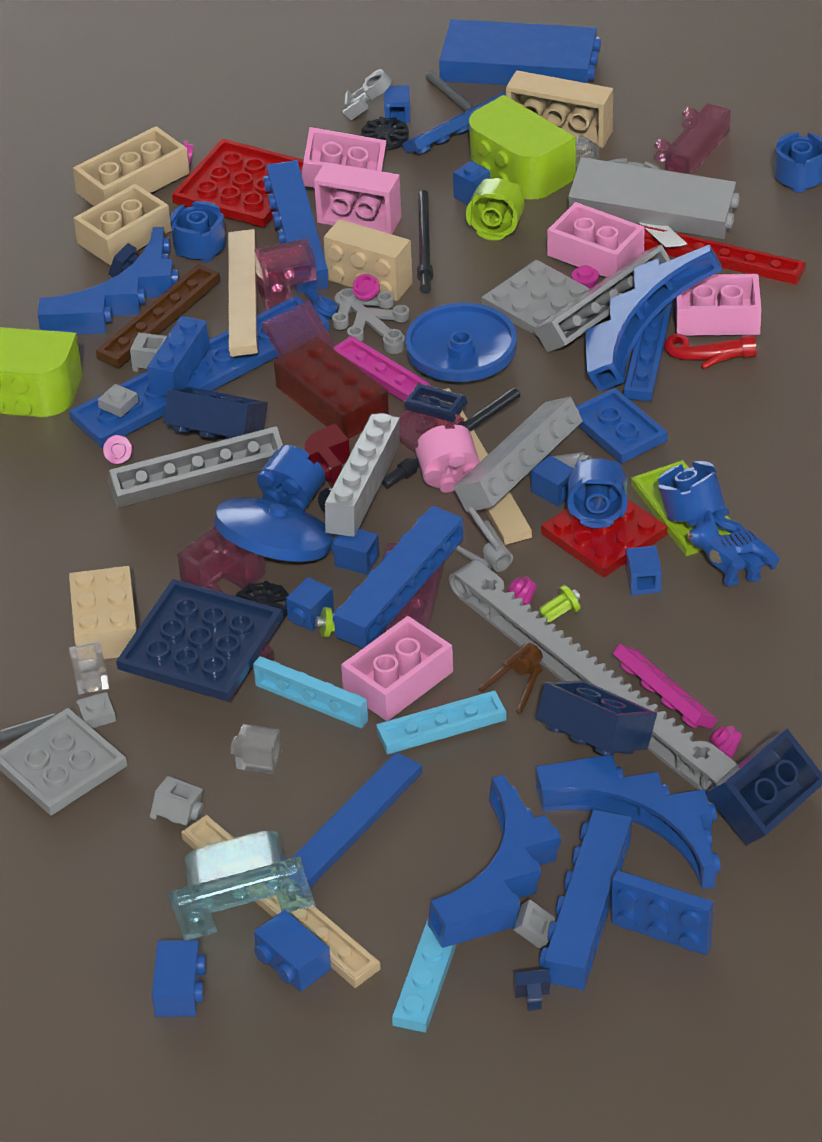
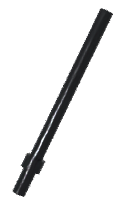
M421 190L418 193L420 265L417 267V278L420 281V291L422 293H429L431 291V280L433 279V267L430 265L429 196L427 191Z
M512 388L460 425L472 431L520 397L519 391L516 388ZM417 455L400 462L397 465V469L384 477L382 481L383 486L388 489L401 479H408L417 472V468L420 467Z

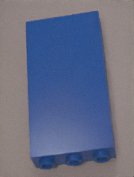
M450 19L439 59L440 78L445 82L508 85L517 70L589 84L590 80L594 81L595 66L598 63L601 38L597 37V27Z

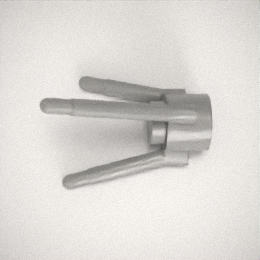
M469 507V513L490 542L483 548L484 558L460 546H457L455 550L472 561H480L489 569L493 568L496 572L505 570L512 563L513 555L505 547L490 521L486 520L484 522L475 509Z

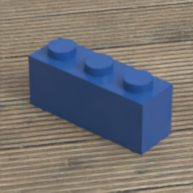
M185 316L179 318L147 366L150 393L167 396L168 389L184 387L210 347L207 321Z

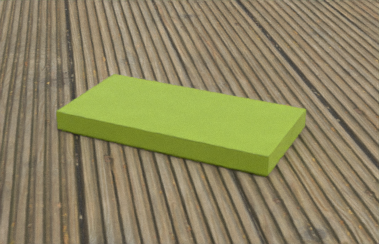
M682 460L631 477V486L654 516L668 526V534L685 556L704 551L695 548L688 540V533L693 530L695 525L689 526L686 521L668 520L658 489V479L661 474L680 464H683L684 469L689 468L687 464ZM717 527L720 535L731 534Z

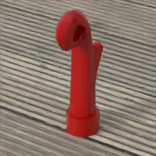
M676 333L669 336L664 344L665 350L675 358L707 360L701 365L703 370L716 363L736 357H757L754 335L741 336L740 339L689 347L688 338ZM680 343L682 345L680 347H677L674 344Z

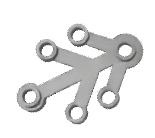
M345 288L336 293L335 302L339 305V310L332 315V325L335 329L342 330L349 326L348 315L350 312H355L357 315L354 324L347 329L348 338L353 336L362 342L364 340V328L367 323L383 337V348L387 353L398 354L404 351L405 336L398 329H390L380 320L387 319L395 320L396 322H406L409 320V308L406 305H397L393 310H388V308L394 305L393 293L383 291L378 296L369 300L356 298L352 288ZM364 305L379 306L383 309L366 308Z

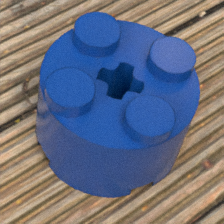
M799 132L782 136L777 141L775 149L774 178L798 193L822 183V137L812 133H808V137L799 136Z
M205 201L192 202L193 206L187 208L184 205L179 206L170 217L175 254L180 257L199 259L202 262L212 261L214 255L218 254L226 244L223 213L220 212V208L217 205Z
M283 445L272 454L257 476V482L264 493L263 499L282 502L304 510L324 483V470L318 462L314 465L307 459L310 454L292 445Z
M606 459L578 461L568 478V510L570 514L578 518L581 524L591 528L608 527L614 524V520L620 516L622 518L628 506V483L621 464L617 461Z
M694 461L692 462L693 467L685 469L683 464H680L660 475L658 489L668 520L686 521L687 525L694 526L704 521L707 511L713 513L725 508L726 505L714 465L710 462Z

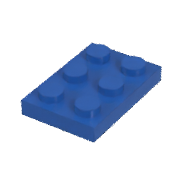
M616 388L576 406L583 420L578 426L621 464L668 441V432Z
M617 870L612 879V924L707 956L712 946L713 901Z

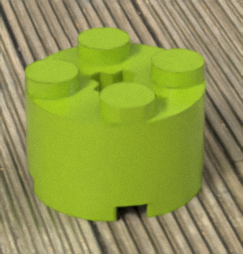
M499 178L484 179L479 184L466 208V220L469 226L472 225L476 230V234L487 240H501L510 233L512 234L525 208L520 186Z

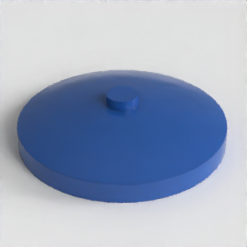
M476 303L445 304L427 310L410 324L405 338L406 353L413 366L430 377L452 382L475 381L498 373L512 361L517 350V332L515 326L506 315L489 306Z
M253 497L228 499L218 505L214 517V526L225 539L252 553L278 560L304 562L323 558L328 554L333 539L331 533H325V523L317 517L297 507L269 499Z

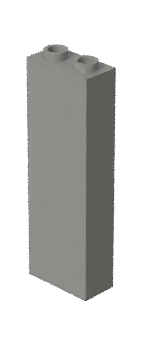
M581 157L568 199L569 208L577 202L636 224L646 223L669 226L673 231L725 239L727 229H732L734 213H732V210L738 208L740 193H736V182Z

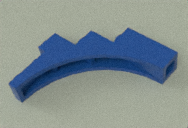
M153 227L150 241L144 252L131 266L119 275L83 291L62 296L39 298L38 321L40 330L77 333V335L106 334L107 322H112V316L138 315L141 311V304L146 303V298L161 296L179 280L178 269L173 270L172 259H169V255L166 254L170 253V238L165 237L164 227Z
M710 244L665 263H661L658 258L635 267V289L610 299L611 320L585 330L587 374L599 392L625 382L626 366L635 343L651 320L668 303L698 282L722 271L721 263Z
M608 755L536 766V789L543 812L598 810L632 817V822L642 825L661 836L680 852L693 869L702 889L715 887L716 873L720 872V860L717 852L712 853L711 835L712 822L717 820L714 803L708 802L704 789L670 795L668 785L662 784L658 772L624 777L622 767H616L613 756Z
M504 775L492 778L489 794V803L498 819L502 835L499 851L489 866L473 881L453 893L432 900L430 903L428 926L442 948L513 928L517 920V914L520 911L519 898L536 893L538 878L541 877L539 865L556 861L558 847L561 844V836L558 829L551 825L545 815L534 818L532 811L526 808L519 798L517 789L510 785Z

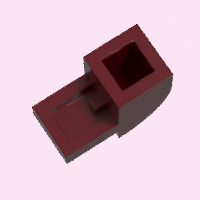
M336 423L315 431L305 442V451L310 454L307 459L314 465L318 462L322 466L325 480L332 488L342 471V464L346 463L350 456L349 439Z

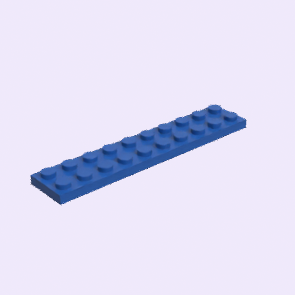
M294 296L257 315V354L230 357L229 330L209 339V349L184 387L212 391L328 331L329 321L298 296ZM147 371L120 385L136 392L139 401L122 417L99 408L98 398L103 395L101 394L69 410L70 420L102 448L108 438L115 435L125 436L164 416L167 396L150 393Z

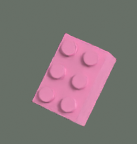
M309 127L301 174L304 186L314 187V179L324 162L382 171L386 140Z
M324 162L314 179L317 223L334 225L341 219L393 234L402 218L399 174Z
M575 202L547 229V256L577 267L583 265L591 266L598 271L599 275L607 278L644 252L645 227Z
M758 274L712 275L682 292L675 298L676 333L684 336L760 335L761 298Z
M406 616L341 664L343 689L366 698L367 708L384 720L389 721L453 672L452 645L411 617Z

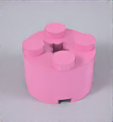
M445 425L432 428L418 439V447H415L424 481L432 487L440 488L441 492L444 493L454 491V486L480 463L472 435L466 427L461 425H454L455 429H446Z

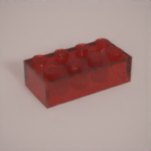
M319 337L274 360L276 387L326 427L336 423L348 439L363 431L371 414L385 413L389 415L388 390Z

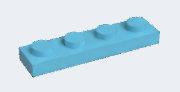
M261 656L253 663L256 686L361 729L368 722L366 698Z
M494 690L376 724V733L388 755L506 721V710Z
M428 919L392 1016L393 1026L425 1033L427 1032L457 946L455 944L442 948L428 926Z

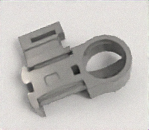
M378 69L365 78V83L359 90L353 94L348 90L345 93L344 103L347 108L343 110V114L350 120H353L368 109L366 102L383 94L391 84V77L384 70Z

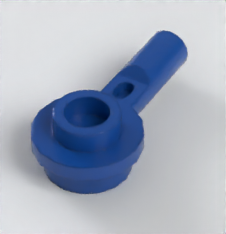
M307 287L304 290L305 296L313 303L312 308L325 319L329 320L334 313L338 312L337 308L339 305L330 298L320 293L318 294L313 287Z

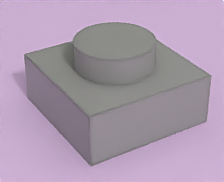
M114 384L98 398L100 409L122 417L139 402L136 392Z
M107 692L76 700L82 720L91 728L116 722L115 712Z
M529 899L521 905L514 931L536 947L541 948L548 944L549 927L551 922L555 921V917Z

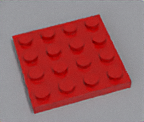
M222 138L172 193V201L186 207L193 206L192 202L196 201L210 202L220 208V212L223 213L224 217L265 227L273 218L272 212H275V209L270 210L268 194H270V191L265 192L263 176H267V165L298 160L302 174L304 159Z

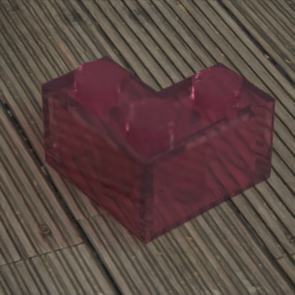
M307 238L254 250L258 292L265 310L292 298L291 285L317 279L316 261Z
M215 526L177 554L181 581L208 589L222 578L243 589L247 587V584H253L265 575L264 556L252 553L231 543L217 531Z

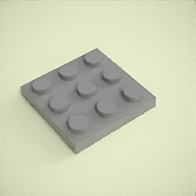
M536 259L482 296L481 302L482 305L500 311L513 324L538 337L534 331L535 327L590 290V288Z
M66 708L0 750V771L50 816L127 767L126 757L69 708Z

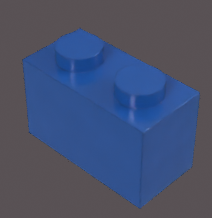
M283 910L254 931V952L257 958L263 964L268 963L277 971L283 982L286 984L291 983L300 992L331 970L329 947L286 910Z
M199 941L157 942L152 988L155 1017L197 1016L198 1002H204V982L200 981V975H206L207 971L206 954H200Z

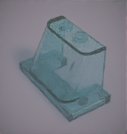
M271 830L245 834L236 839L212 843L209 846L191 851L184 859L187 887L168 892L170 904L185 940L218 932L212 912L271 896H277L282 911L292 912L315 905L301 856L287 859L281 835Z

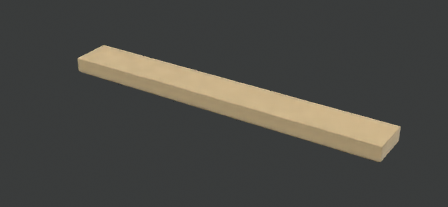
M255 229L228 232L230 357L257 354Z
M462 411L460 414H455L456 420L454 423L432 417L436 426L445 425L446 429H454V425L462 424L467 420V417ZM472 430L470 433L479 461L481 462L488 454L475 431ZM510 492L503 496L493 507L484 509L504 545L532 538V530Z
M205 815L181 832L182 839L268 914L275 917L283 910H286L325 943L330 949L331 968L354 988L381 970L379 960L208 815Z

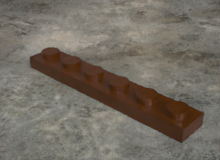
M197 264L96 350L97 359L117 368L122 366L131 358L130 349L138 332L158 335L220 282L219 272Z

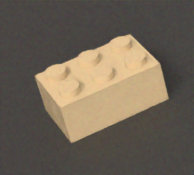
M137 184L129 186L74 217L77 243L110 266L114 256L127 243L136 247V251L146 246L150 241L153 227H164V235L172 231L169 205Z
M341 219L324 236L325 261L329 281L353 288L354 280L359 275L370 274L380 284L378 294L383 291H389L393 293L395 301H398L412 285L411 240Z
M122 566L69 573L74 638L78 662L118 658L137 631L130 567Z

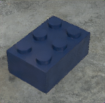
M194 387L168 389L163 423L173 425L172 430L189 432V430L199 431L200 436L215 438L216 435L226 436V440L264 430L268 402Z
M585 680L545 682L535 719L546 723L547 729L571 735V740L574 742L591 744L596 747V752L613 756L615 752L633 754L636 750H647L657 713Z
M785 729L767 739L708 790L706 794L744 844L748 845L766 836L822 786V773L791 732Z

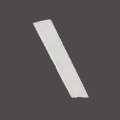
M640 223L641 225L667 230L662 232L645 228L665 247L687 244L669 226Z

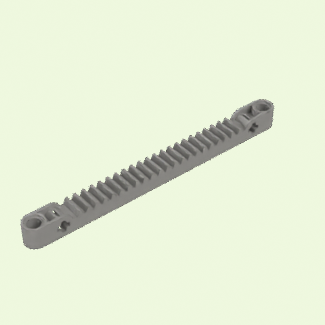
M473 560L449 575V585L460 600L519 647L527 642L536 645L543 654L540 664L561 681L585 680L656 712L657 717L647 750L697 790L704 789L706 793L738 765L713 744L706 741L693 742L692 732L684 733L683 725L675 726L674 718L666 719V711L658 712V705H649L648 697L640 698V691H632L630 683L623 685V678L621 676L614 678V670L606 671L605 663L597 665L598 658L596 656L589 658V651H581L579 643L572 645V637L564 638V631H556L554 623L547 625V618H539V611L531 612V605H523L522 598L515 599L513 591L504 593V581L480 561Z

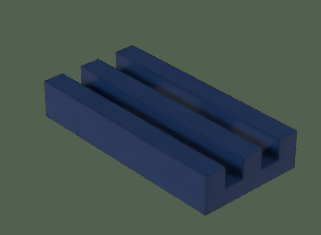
M418 383L405 400L404 405L406 410L454 423L456 420L455 414H460L462 412L461 406H466L468 401L465 395Z

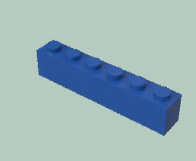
M298 160L267 165V176H263L265 192L270 191V194H268L270 210L275 209V212H272L274 227L280 228V230H277L279 245L285 247L282 249L284 264H289L290 266L287 267L289 283H294L297 293L304 292L307 287H313L314 290L329 288L328 269Z
M431 506L424 515L419 516L416 524L408 533L402 535L400 542L392 551L390 550L386 553L383 561L369 572L365 581L352 591L347 601L342 606L337 607L333 615L335 637L361 648L366 647L378 638L464 540L463 517L435 506Z
M593 810L590 821L583 823L580 840L583 841L582 846L575 847L572 862L575 867L573 871L567 872L564 889L567 892L565 896L559 897L556 915L559 917L557 922L552 921L548 932L550 944L548 948L543 947L540 956L539 966L549 969L551 984L585 990L612 904V879L617 870L622 871L632 839V817Z

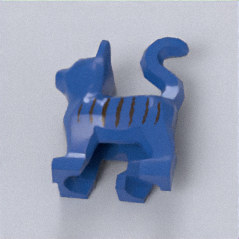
M727 508L713 513L707 511L704 521L697 523L693 530L688 533V540L695 548L704 550L709 560L725 574L724 583L726 586L738 585L737 572L741 569L747 571V580L754 582L760 581V570L764 565H768L771 570L776 568L780 560L777 554L754 533L746 530L740 523L726 519L725 516L729 514ZM717 527L731 534L722 536L719 534Z

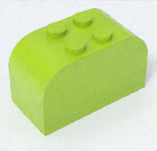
M505 95L498 97L471 114L469 118L470 161L490 170V179L499 178L518 184L524 199L530 200L547 197L574 181L576 174V137Z
M0 327V414L49 417L67 410L74 401L83 377L77 333Z

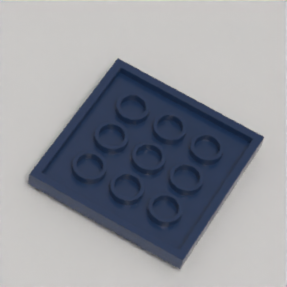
M172 579L116 660L117 670L229 702L282 621V609Z

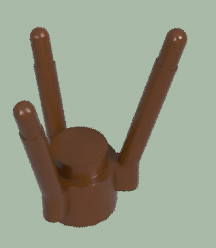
M528 642L523 644L517 652L503 662L501 669L479 686L478 690L483 692L512 668L521 675L530 673L531 675L516 710L517 714H521L537 676L543 671L542 666L539 665L543 659L541 650L534 644Z

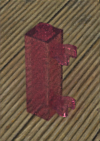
M709 103L699 113L696 109L687 107L682 112L683 116L690 118H686L682 123V127L685 130L672 144L664 139H659L654 144V147L662 151L658 150L654 155V159L658 161L666 160L665 171L693 175L730 131L731 110Z

